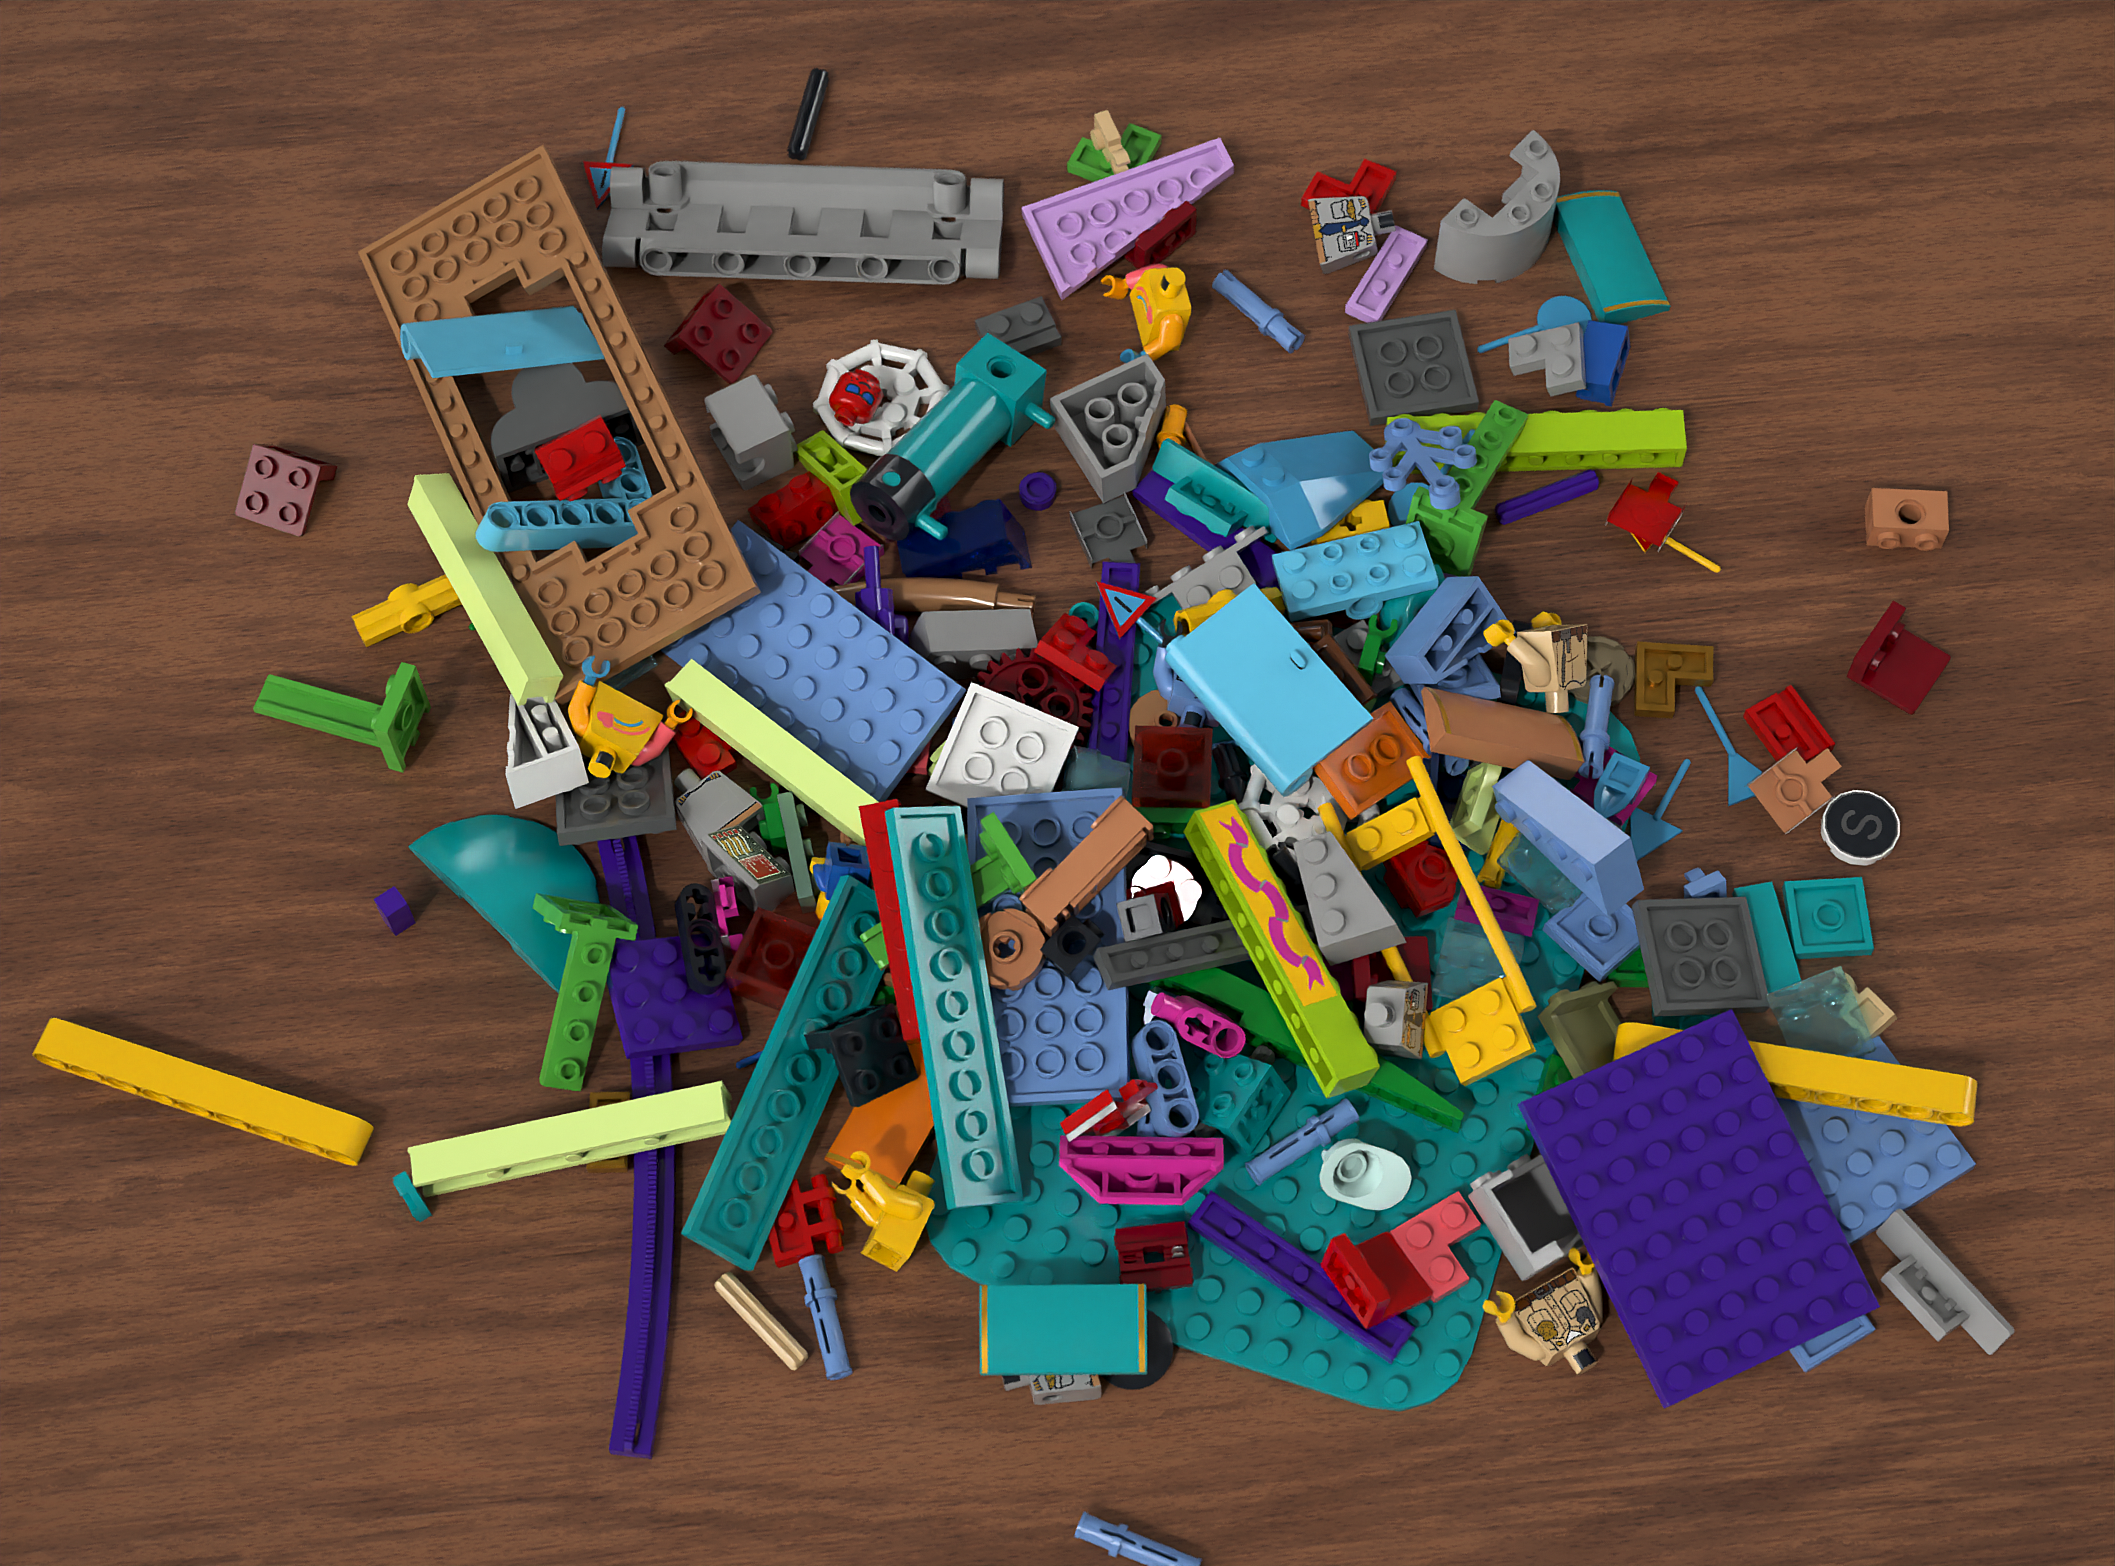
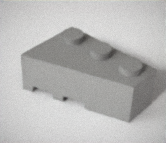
M1030 609L926 611L921 613L909 636L910 648L954 681L976 677L980 671L989 674L987 671L988 662L991 660L1000 666L1002 653L1007 654L1013 660L1016 649L1020 648L1024 657H1029L1032 648H1036L1038 645Z
M1331 831L1293 843L1318 945L1330 966L1406 943L1393 918Z

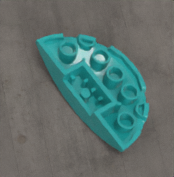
M479 815L446 823L421 836L408 846L460 899L463 897L511 944L512 949L559 994L572 934L555 930L554 924L543 921L544 916L533 909V903L536 893L600 903L596 879L583 856L572 844L559 846L557 833L534 821L509 817L508 815Z

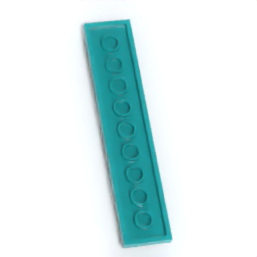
M960 806L891 808L885 811L947 1210L1020 1202L1024 1200L961 809Z
M850 875L841 876L681 1232L685 1237L743 1270L753 1271L839 1075L832 1053L827 1054L826 1049L809 1050L804 1035L869 1006L884 970L881 971L859 937L865 931L881 922L875 891Z

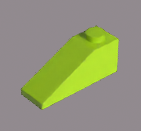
M824 430L797 444L798 450L794 454L807 471L829 486L840 514L853 526L864 522L857 514L851 502L850 490L852 485L868 469Z

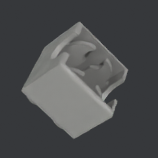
M751 375L705 398L707 413L710 412L716 423L710 425L711 437L743 490L753 488L794 468L793 452L798 450L791 434L795 432V428L787 412L779 413L775 406L778 404V400L770 384L763 386L757 375Z

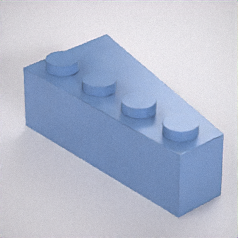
M1530 760L1525 761L1492 786L1497 801L1495 809L1499 816L1505 822H1511L1608 917L1644 890L1631 837Z

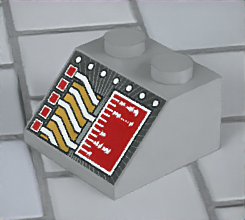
M740 825L707 833L701 838L708 871L716 879L732 876L737 899L760 921L795 891L792 868L781 857L778 856L774 859L766 851L767 846L765 842L755 832L752 831L748 834Z

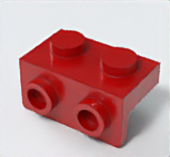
M809 471L790 480L789 484L778 491L763 496L757 504L748 509L752 520L770 535L771 540L783 545L786 550L821 529L839 511L829 486Z

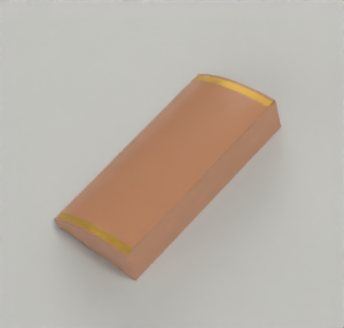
M1425 686L1421 691L1431 752L1516 769L1525 761L1530 760L1549 776L1565 780H1571L1584 763L1583 753L1576 733L1570 723L1561 715Z

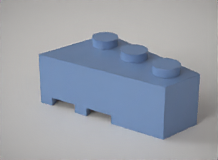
M1479 576L1446 577L1385 654V657L1404 684H1436L1468 664L1467 660L1476 654L1485 653L1490 650L1492 645L1486 641L1483 635L1484 630L1499 620L1508 619Z

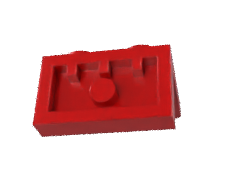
M601 415L534 449L553 484L559 501L567 498L571 502L584 496L589 492L588 486L601 480L602 484L618 478L622 474L620 469L626 466L622 453Z
M1389 1232L1381 1233L1357 1245H1353L1345 1233L1331 1239L1320 1264L1365 1329H1369L1430 1300L1433 1294Z

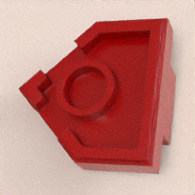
M1427 840L1382 862L1387 869L1383 877L1385 883L1401 909L1410 907L1416 918L1449 906L1453 900L1458 879L1446 851L1428 845L1429 841Z

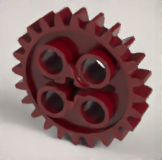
M1020 648L1016 649L1013 660L1007 654L1002 653L1000 666L990 660L987 666L989 674L981 671L978 673L977 681L980 684L979 686L1029 707L1036 705L1045 692L1050 688H1054L1056 692L1049 694L1046 698L1044 697L1040 701L1037 710L1079 727L1073 744L1077 746L1083 744L1084 736L1081 733H1088L1091 726L1086 720L1092 717L1093 709L1086 707V705L1090 703L1092 694L1081 693L1085 689V683L1080 680L1074 681L1075 677L1045 658H1038L1037 653L1034 652L1036 648H1032L1029 657H1024ZM1027 678L1035 679L1041 687L1037 689L1028 688L1022 680ZM1060 706L1065 710L1066 715L1055 716L1048 708ZM1073 745L1069 751L1068 757L1073 756L1075 750Z

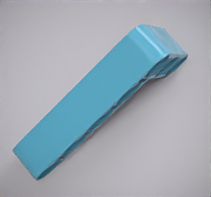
M613 437L622 453L626 466L620 469L622 474L618 478L602 484L601 480L598 481L603 499H578L571 502L568 500L493 503L488 507L475 534L478 543L483 548L494 552L561 549L573 541H576L581 548L615 547L635 536L638 532L627 510L652 497L635 445L624 437Z

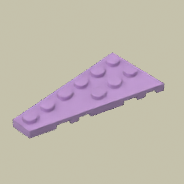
M1217 138L1021 207L1022 217L1061 300L1065 299L1135 247V241L1138 236L1146 229L1151 230L1160 223L1163 216L1170 209H1177L1186 200L1193 204L1234 173V164L1221 138Z

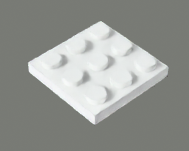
M971 682L928 782L926 791L966 808L967 798L1052 792L1079 727Z

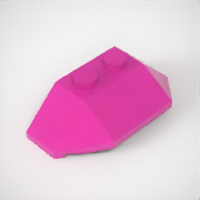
M1060 1135L1059 1166L1099 1204L1183 1205L1224 1168L1223 1138L1078 1136L1069 1142L1066 1135Z

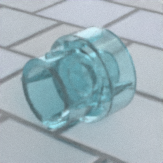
M1073 746L1065 767L1062 792L1122 787L1126 799L1130 780L1129 763L1113 760L1111 756L1101 755L1100 750Z

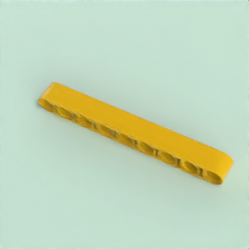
M57 1018L49 1019L32 1054L37 1060L53 1068L350 1166L358 1165L374 1129L370 1123L356 1116Z
M1633 1022L1619 1024L1616 1033L1613 1061L1683 1030ZM1748 1041L1775 1097L1950 1126H1968L1974 1123L1977 1081L1971 1077Z

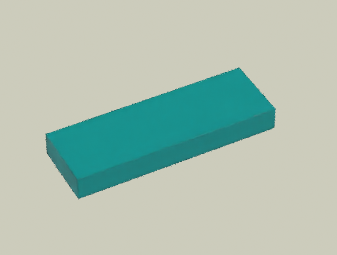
M1766 882L1734 888L1733 897H1746L1769 999L1802 994L1804 987L1773 883Z

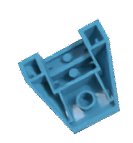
M1353 430L1258 443L1214 465L1242 482L1269 508L1270 531L1290 551L1323 536L1383 484V472L1374 471L1370 467L1369 453L1374 449Z

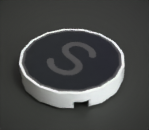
M1852 790L1839 794L1829 802L1821 819V836L1823 841H1826L1827 845L1831 848L1830 851L1836 858L1849 864L1867 866L1887 857L1892 852L1900 836V821L1895 809L1883 797L1870 791Z

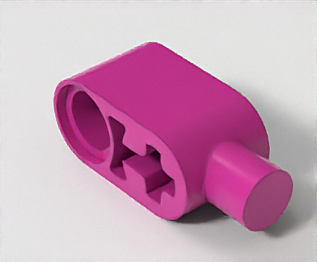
M1161 992L1153 1000L1151 1013L1167 1021L1186 1041L1222 1058L1234 1057L1243 1049L1245 1044L1244 1031L1225 1013L1186 995L1173 998ZM1187 1018H1198L1200 1020L1199 1026L1187 1020ZM1227 1028L1224 1038L1216 1041L1217 1034Z

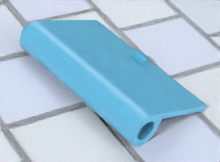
M574 306L403 323L400 328V341L405 359H421L432 378L605 359L596 338L584 321L583 314L578 312Z
M1254 583L1188 635L1177 636L1166 647L1168 653L1165 656V661L1283 797H1287L1301 788L1311 777L1313 767L1373 721V717ZM1293 661H1294L1299 667H1301L1302 670L1299 669V668L1293 663Z

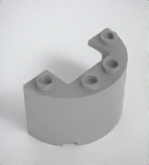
M1532 130L1510 152V157L1523 166L1521 176L1503 193L1502 202L1506 205L1493 218L1463 198L1441 220L1434 270L1451 279L1465 283L1477 284L1478 280H1495V283H1499L1521 275L1541 257L1548 244L1560 186V170L1551 147L1537 132Z
M1526 1154L1508 1165L1507 1168L1509 1170L1503 1173L1497 1170L1494 1173L1490 1171L1470 1184L1474 1191L1468 1196L1522 1282L1567 1257L1571 1248L1580 1249L1585 1245L1542 1155L1531 1160L1529 1155Z

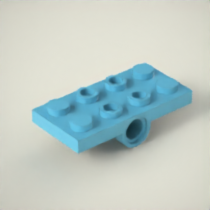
M1419 521L1272 555L1273 567L1290 622L1345 610L1346 614L1352 619H1367L1373 614L1376 615L1382 609L1383 601L1433 590L1439 587L1438 577Z

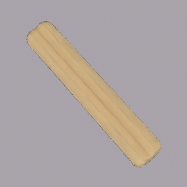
M726 1272L715 1282L716 1291L791 1370L798 1369L808 1359L807 1351L733 1273Z

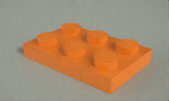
M1391 701L1370 714L1373 717L1372 722L1313 767L1315 773L1350 821L1413 780L1406 763L1408 759L1414 756H1420L1421 759L1430 758L1421 742Z

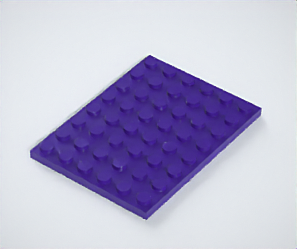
M1732 1009L1518 1104L1519 1110L1663 1409L1880 1307Z

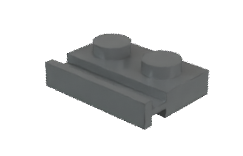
M1042 296L975 320V329L980 339L989 333L1025 357H1030L1062 345V337L1055 327V322Z

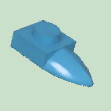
M1614 752L1597 782L1594 791V810L1607 819L1619 813L1628 804H1633L1649 775L1650 767Z

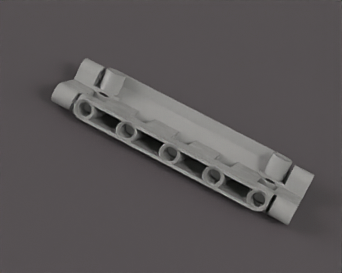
M685 161L656 162L648 168L649 176H646L645 168H611V212L602 244L604 267L637 268L641 266L649 274L657 276L942 285L951 284L957 278H961V276H966V278L999 279L1004 179L971 178V186H967V179L962 172L946 169ZM658 208H671V213H658ZM942 217H956L955 222H944Z

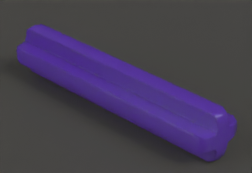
M1588 469L1497 504L1494 510L1496 518L1501 525L1522 519L1597 490L1599 479L1594 470Z

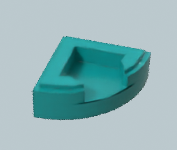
M406 1171L393 1177V1184L400 1196H403L415 1220L422 1222L432 1216L420 1192L413 1185V1180Z

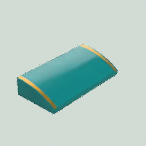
M1595 190L1558 196L1553 221L1598 322L1619 325L1669 311L1670 304L1618 191Z
M1146 1284L980 1285V1376L1147 1374Z

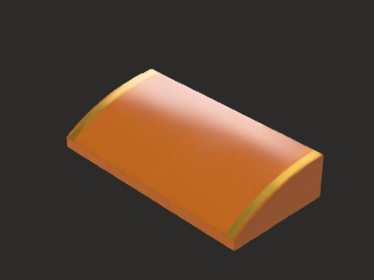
M921 1043L908 1045L918 1078L860 1107H854L824 1158L826 1162L841 1170L845 1164L852 1165L855 1169H863V1164L860 1161L850 1158L852 1153L863 1151L870 1158L871 1165L869 1170L874 1175L878 1173L891 1188L895 1189L898 1184L903 1185L935 1130Z

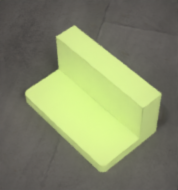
M1481 763L1468 770L1450 821L1457 840L1479 855H1484L1489 851L1500 818L1495 809L1497 801L1492 786L1498 782L1502 766Z

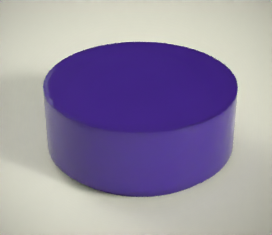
M1034 472L1025 476L1019 486L1022 504L1028 509L1035 511L1049 508L1056 499V484L1053 478L1042 472Z

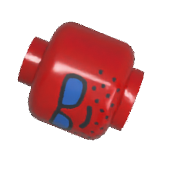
M856 369L854 372H846L840 376L829 398V405L835 412L834 417L836 420L850 427H853L855 424H866L872 420L883 398V391L879 387L880 382L875 376L861 369Z

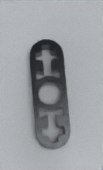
M1513 620L1512 625L1516 631L1513 635L1517 638V632L1530 630L1532 623ZM1508 651L1500 681L1501 697L1497 698L1496 702L1515 706L1523 671L1521 663Z
M692 883L686 885L675 901V912L687 982L695 992L702 995H710L715 993L726 979L727 969L713 894L704 885ZM690 897L694 898L696 904H702L697 911V919L693 920L696 915L695 906L693 903H687ZM701 931L705 933L710 939V945L707 947L696 945L691 938V932ZM704 964L707 974L714 975L711 981L707 980L706 975L699 974Z

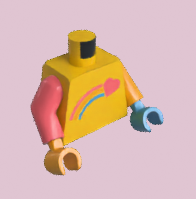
M1154 264L1127 273L1125 279L1110 275L1102 278L1101 284L1112 286L1111 291L1103 294V296L1121 300L1127 295L1128 289H1131L1129 295L1144 350L1138 353L1131 349H1126L1121 353L1120 361L1128 363L1145 354H1148L1151 360L1155 361L1169 351L1179 350L1191 315V304L1185 285L1186 276L1179 268H1168L1164 264Z
M594 655L587 657L582 663V670L586 676L584 680H579L568 707V714L572 730L577 735L576 742L581 753L591 758L588 770L596 777L606 778L610 776L612 770L617 773H624L630 765L641 766L658 757L676 734L674 728L677 724L688 721L693 714V709L690 708L684 718L676 717L674 707L680 702V699L669 705L667 709L668 718L664 723L661 721L663 715L601 681L594 685L597 678L606 676L610 670L609 661L604 660L600 671L596 674L591 667L595 659Z

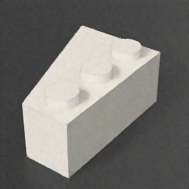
M511 694L508 719L510 737L509 742H507L508 766H506L505 775L515 809L589 783L580 748L555 698L552 703H546L543 697L527 698L525 705L518 706Z

